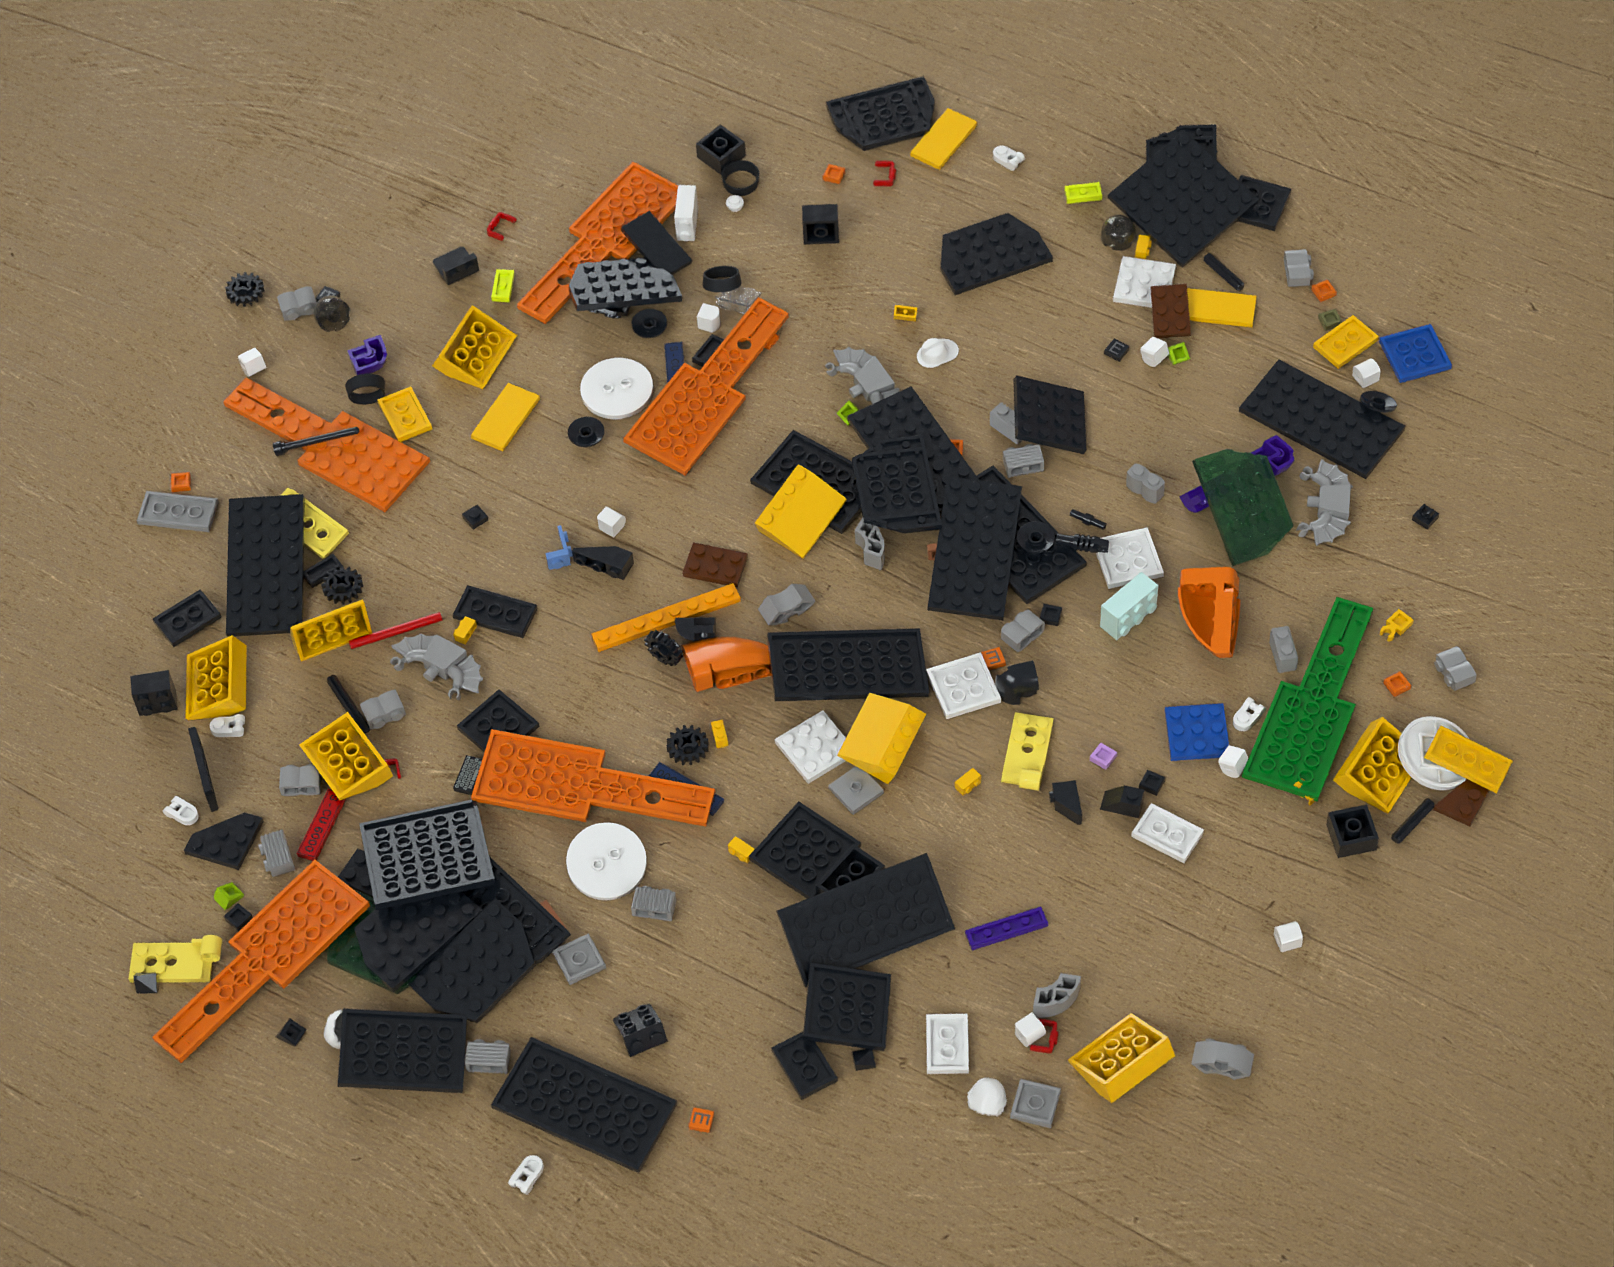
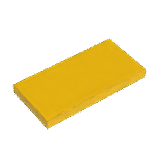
M947 108L930 128L929 132L925 134L910 152V156L940 170L976 128L977 121Z
M1187 288L1190 321L1252 328L1256 304L1255 295Z
M508 383L472 432L471 439L503 452L539 402L540 396Z
M1441 725L1424 757L1496 794L1513 760Z

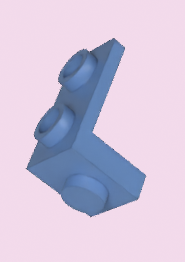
M561 525L557 526L562 549L545 553L549 570L571 565L570 557H573L571 546L566 545V542H569L567 532L562 531Z

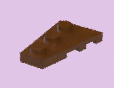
M1466 779L1438 802L1433 810L1470 827L1490 790Z

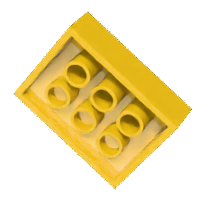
M472 305L432 366L448 377L483 389L517 335Z
M798 464L755 521V525L760 533L804 559L847 499L817 475Z
M363 599L290 627L291 638L301 661L348 644V640L372 633Z
M233 635L187 654L185 719L196 720L231 716L246 709L247 645Z
M869 693L837 756L889 784L896 775L926 713L910 704Z
M348 712L299 744L339 800L376 788L393 777L387 763Z
M1384 717L1372 721L1333 781L1347 793L1385 813H1389L1412 778L1404 769L1398 755V741L1402 733Z
M1130 1013L1069 1058L1068 1061L1100 1096L1113 1103L1167 1063L1175 1054L1169 1037Z

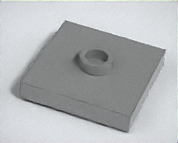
M856 766L828 785L829 790L853 815L884 794V789L867 772Z
M589 933L556 948L552 952L569 985L606 969V965Z
M1020 1079L1010 1119L1051 1128L1061 1088Z

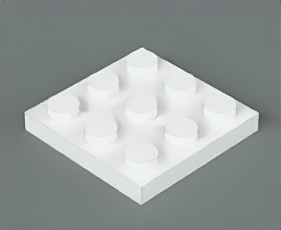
M1123 256L1113 302L1152 308L1151 286L1172 285L1176 264Z
M1148 527L1101 538L1109 540L1108 553H1096L1108 589L1126 585L1140 572L1150 579L1164 577V572Z
M981 652L926 669L927 676L946 719L1001 703L1000 694Z
M823 710L775 739V744L808 784L846 761L837 756L846 737Z

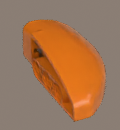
M1231 567L1183 569L1180 574L1178 599L1183 617L1195 638L1214 656L1218 658H1232L1237 639L1241 605L1240 599L1237 598L1239 594V577L1236 570Z
M714 637L681 645L696 692L713 688V683L716 684L717 688L725 689L772 676L768 645L761 642L738 637Z

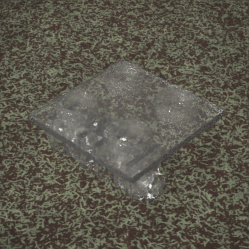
M740 286L732 291L719 292L715 296L717 299L716 304L720 308L731 311L734 307V312L738 311V313L745 314L750 305L762 292Z

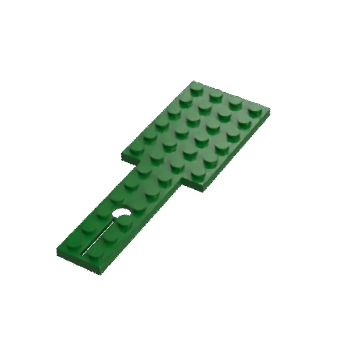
M1336 597L1300 686L1283 681L1280 682L1242 773V778L1304 798L1307 796L1318 802L1356 707V704L1338 698L1372 616V607ZM1339 645L1343 648L1344 652L1341 655H1333L1329 652V648ZM1298 781L1302 784L1300 788L1294 786Z

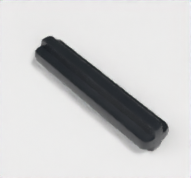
M1211 253L1204 256V262L1237 291L1244 288L1245 283Z
M1429 798L1425 799L1392 834L1391 839L1397 844L1401 843L1434 808L1435 803Z

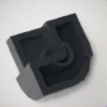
M716 617L675 618L677 631L687 640L698 641L716 637Z
M1033 660L1008 666L1006 672L996 676V688L1001 700L1007 704L1020 705L1021 697H1031L1037 694V690H1039L1038 676Z

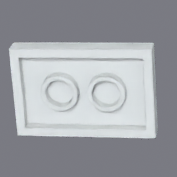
M1151 803L1132 831L1131 837L1185 863L1204 834V829Z
M926 1014L927 1074L969 1073L968 1014Z

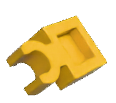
M1398 609L1386 620V626L1381 628L1380 635L1389 633L1387 641L1390 642L1394 639L1395 633L1401 636L1413 625L1414 620Z

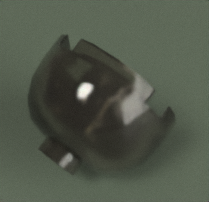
M1111 216L1104 222L1101 228V241L1106 247L1107 245L1112 247V250L1128 249L1136 240V227L1127 216Z
M325 296L318 300L315 305L314 319L319 327L326 332L340 331L349 322L350 308L344 300L337 296Z

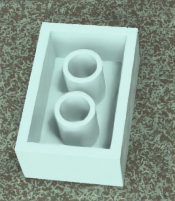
M1140 572L1101 605L1100 627L1115 640H1118L1121 636H1126L1134 625H1139L1147 614H1151L1156 610L1158 585L1144 573Z

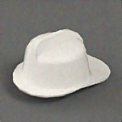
M931 338L926 340L919 349L917 360L924 367L934 368L956 358L959 348L954 341L949 339Z

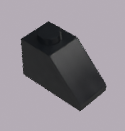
M1076 780L1052 783V791H1049L1050 803H1054L1055 811L1077 825L1082 824V811Z
M1124 785L1107 790L1104 793L1100 810L1139 818L1144 801V789Z

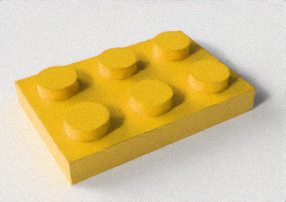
M1352 315L1315 341L1313 348L1339 369L1376 343L1379 336Z
M411 386L377 400L399 442L432 430V425Z

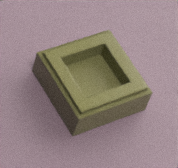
M1336 309L1319 313L1318 315L1325 331L1334 329L1342 323Z

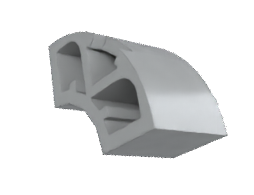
M862 517L855 529V544L864 550L865 565L882 570L885 561L884 539L878 526L864 523Z
M791 584L781 593L767 596L758 610L768 625H778L788 622L787 618L796 613L798 616L804 613L815 603V599L805 585Z
M1060 973L1058 980L1053 985L1037 988L1033 1014L1037 1018H1046L1067 1010L1078 997L1081 987V976Z
M1208 1038L1205 1041L1196 1042L1191 1064L1205 1074H1221L1236 1080L1250 1076L1254 1054L1243 1045H1233Z

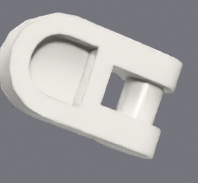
M997 146L993 150V159L1011 171L1017 168L1018 163H1022L1025 160V156L1021 152H1015L1006 146Z
M1248 697L1233 717L1234 728L1239 731H1248L1263 715L1266 707L1254 703L1255 700ZM1251 709L1254 713L1250 714L1248 711Z
M237 714L231 717H216L210 722L211 733L216 737H241L244 735V728L242 726L245 724V716Z
M175 796L171 800L170 806H166L163 810L167 817L173 818L184 825L194 824L199 817L197 809L178 796Z
M535 1155L526 1157L511 1176L509 1185L514 1188H520L521 1192L526 1195L529 1194L534 1183L543 1172L542 1160ZM523 1175L528 1177L526 1181L521 1180Z

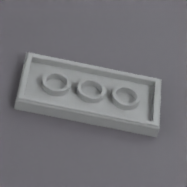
M146 491L137 523L139 525L210 532L219 501L217 498Z

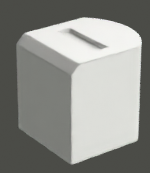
M703 303L697 315L698 328L712 333L717 331L720 327L719 308Z
M1155 337L1148 340L1140 349L1143 361L1151 367H1156L1169 355L1167 342Z
M256 348L238 356L240 365L247 377L266 369L263 357Z
M1370 358L1354 366L1352 376L1362 388H1365L1379 381L1381 370L1378 364Z
M607 506L597 516L599 529L613 538L624 527L626 521L625 516Z
M1228 745L1218 763L1225 775L1238 778L1246 766L1248 756L1244 749Z
M1296 921L1274 928V937L1281 952L1302 947L1303 936Z
M1032 1012L1015 1024V1036L1025 1047H1028L1046 1034L1044 1025Z

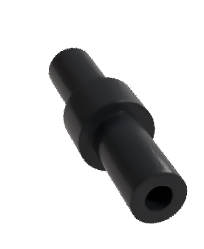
M1074 509L1070 512L1071 517L1081 520L1085 525H1093L1102 530L1106 528L1107 523L1095 519L1091 514H1084Z

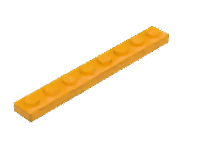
M734 583L591 633L592 639L598 652L646 636L650 631H660L674 626L675 618L699 617L741 602Z

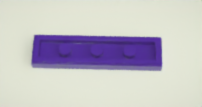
M1037 907L965 930V935L971 950H975L1048 927V921L1042 907Z

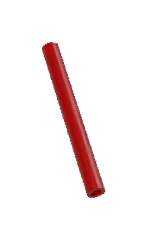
M440 612L348 641L351 649L443 620Z

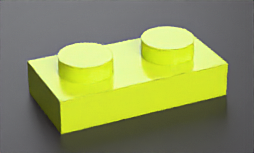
M1100 182L1064 187L1067 204L1102 200Z
M496 269L491 296L492 302H510L515 276L514 270Z

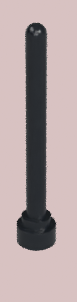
M352 427L288 443L277 441L273 442V449L276 456H281L291 449L355 435L360 430L358 427Z

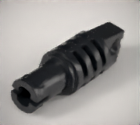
M1058 533L1056 545L1072 547L1076 551L1108 553L1109 540L1083 534L1070 536Z

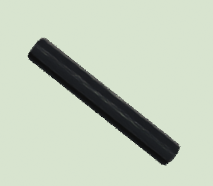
M329 676L327 683L346 712L351 715L364 734L370 731L369 725L337 676Z

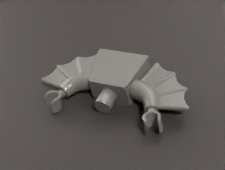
M850 347L844 350L834 349L833 352L839 366H835L831 362L825 365L827 369H832L826 371L829 376H835L838 371L854 376L855 385L848 389L853 398L862 394L867 401H871L874 404L900 390L895 388V382L876 356L869 355L864 349L854 350Z
M1321 459L1317 473H1313L1312 468L1307 466L1304 467L1303 472L1299 475L1302 480L1306 481L1312 478L1314 482L1320 485L1319 496H1308L1307 507L1318 508V519L1311 522L1310 525L1301 522L1296 531L1302 530L1298 535L1299 537H1305L1309 530L1313 531L1316 546L1323 542L1332 543L1337 536L1344 535L1345 528L1351 524L1348 518L1350 489L1353 488V485L1348 481V474L1341 472L1337 465L1328 464Z
M421 633L415 637L405 636L401 642L391 645L394 650L403 656L402 659L393 657L390 660V663L395 665V670L401 671L405 663L420 661L424 663L426 669L423 674L426 680L432 682L436 676L445 680L450 677L452 678L453 688L448 692L450 699H452L454 693H457L456 699L460 700L461 694L459 690L461 688L479 693L478 686L483 680L479 673L481 665L474 661L473 655L467 657L466 650L437 634L425 636Z

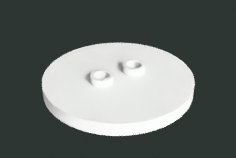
M627 358L606 359L595 364L585 373L580 386L582 401L588 410L599 417L606 419L628 418L636 415L649 404L653 395V380L649 371L642 364Z
M1433 716L1418 718L1404 729L1399 738L1398 755L1401 764L1406 772L1423 786L1435 790L1456 788L1466 778L1424 757L1440 725L1468 739L1469 737L1460 727L1446 719Z
M615 823L594 824L582 830L571 842L566 857L568 875L574 886L588 897L598 900L621 898L632 892L639 885L645 874L646 852L644 846L633 831Z

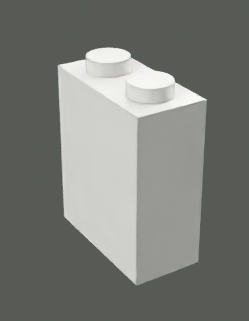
M678 185L674 217L677 241H695L698 215L696 185Z

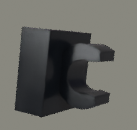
M1423 504L1412 516V520L1428 530L1438 519L1439 513Z

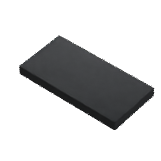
M650 211L621 227L623 234L641 255L657 269H664L673 275L692 263V259Z
M467 585L453 613V619L461 621L466 616L476 620L478 626L524 638L538 608L533 603Z
M191 727L188 730L203 790L210 810L214 812L219 808L204 749L197 729Z

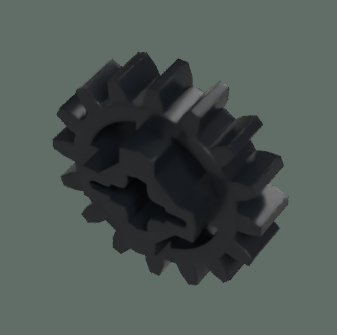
M244 272L242 276L237 273L236 278L231 277L232 282L227 281V286L225 287L227 299H230L231 304L235 302L236 306L243 304V307H246V304L249 303L252 306L253 301L259 302L258 297L263 298L262 293L265 292L263 281L260 280L258 275L254 277V273L247 275Z
M343 566L340 567V570L333 568V573L327 572L328 577H323L324 583L321 586L324 596H327L328 601L334 600V604L341 601L342 605H344L346 600L351 603V598L358 599L357 593H362L361 588L364 587L361 575L357 573L356 569L351 571V567H348L346 570H344Z
M657 630L654 632L650 631L644 639L646 642L644 645L649 647L647 650L650 654L665 665L676 666L683 658V651L679 649L680 645L674 639H671L670 635L662 631L660 633Z
M683 725L682 730L677 727L676 733L670 732V738H667L666 747L669 757H674L675 763L681 760L682 765H685L686 762L692 765V761L695 760L699 763V757H706L705 752L709 751V741L706 738V733H701V728L694 730L693 725H691L687 729Z

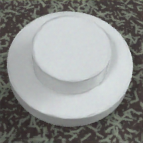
M732 195L726 200V206L733 212L741 210L744 205L743 198L738 195Z

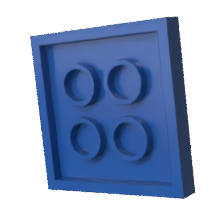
M1431 324L1379 338V343L1399 383L1447 371L1452 368V364Z
M1223 703L1165 707L1164 712L1171 761L1210 759L1222 756L1229 745Z

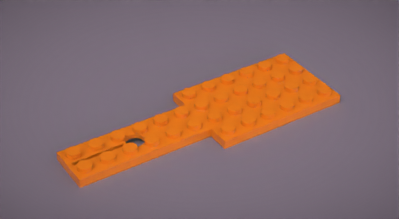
M632 162L569 227V233L580 239L518 302L517 308L546 324L571 298L569 284L560 285L558 283L559 278L565 279L569 277L572 279L577 265L581 263L602 262L610 256L619 260L629 259L637 249L623 234L621 227L648 211L663 224L676 209L678 185Z
M758 297L700 371L683 363L623 438L624 443L686 476L745 401V395L736 391L733 387L785 323L789 313ZM746 340L751 343V347L746 350H742L737 346L738 342H745Z
M247 377L223 401L225 407L290 442L358 427L360 430L358 434L301 447L306 451L297 462L299 466L385 513L430 463L429 457L344 411L330 423ZM275 409H282L284 415L273 418L271 417V412Z
M491 729L471 800L581 822H587L590 807L593 805L706 827L715 789L602 768L606 754L605 750ZM651 792H657L660 794L661 799L656 804H650L645 799L646 795L651 794Z
M314 860L228 941L230 946L240 954L152 1038L171 1056L182 1063L269 979H272L283 989L289 985L371 906L369 901L318 861ZM209 1003L219 1004V1010L215 1014L208 1015L205 1013V1007Z

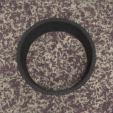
M737 160L723 168L721 178L727 192L732 195L745 196L754 192L758 187L760 172L752 162ZM737 171L750 172L756 178L752 185L744 188H735L726 183L727 177Z
M716 266L707 269L703 273V288L710 292L732 291L742 284L739 270L732 266ZM720 277H730L726 279H715Z
M360 374L350 378L345 384L349 400L361 405L378 402L377 400L385 395L384 378L376 374ZM361 387L379 388L377 391L366 394L353 392Z

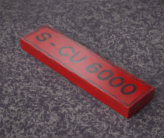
M328 788L297 851L298 857L317 861L347 798L339 800L332 789Z

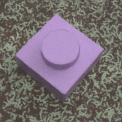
M1100 743L1090 755V761L1106 770L1117 757V752Z

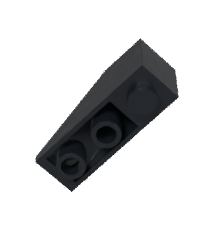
M616 546L573 548L572 550L573 560L578 565H585L597 572L606 573L613 578L624 580L634 564L633 553Z

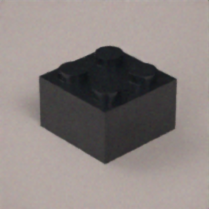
M721 124L696 143L697 158L720 175L727 164L742 160L746 156L745 142Z
M838 204L802 205L804 245L839 243Z
M169 670L130 676L131 694L139 716H149L155 713H168L178 710L176 689Z
M1367 804L1328 812L1326 825L1338 858L1377 850L1379 837Z

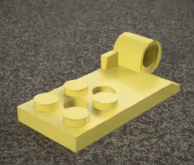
M287 488L281 495H297L298 493L293 489ZM305 499L304 523L312 521L313 525L310 528L304 527V545L319 557L325 559L344 540L349 531ZM322 531L327 532V536H326V537H324V538H318V537H317V535H318L319 532H322Z
M1015 712L1001 782L1017 784L1019 788L1039 791L1054 718ZM1034 731L1036 735L1032 737L1027 736L1026 732ZM1025 747H1030L1033 749V751L1030 753H1025L1022 749Z
M206 935L202 939H192L191 943H133L128 979L130 983H134L133 976L136 973H156L157 982H210L212 964L220 960L222 939L216 935ZM151 959L157 960V962H156L155 965H153V966H148V965H147V962H148L149 960H151ZM171 959H176V960H177V962H176L175 965H173V966H168V965H167V962H168L169 960H171Z

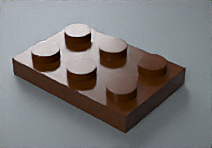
M1187 284L1151 286L1154 337L1159 339L1191 336Z
M693 542L683 570V577L721 585L734 583L735 587L738 588L748 554Z

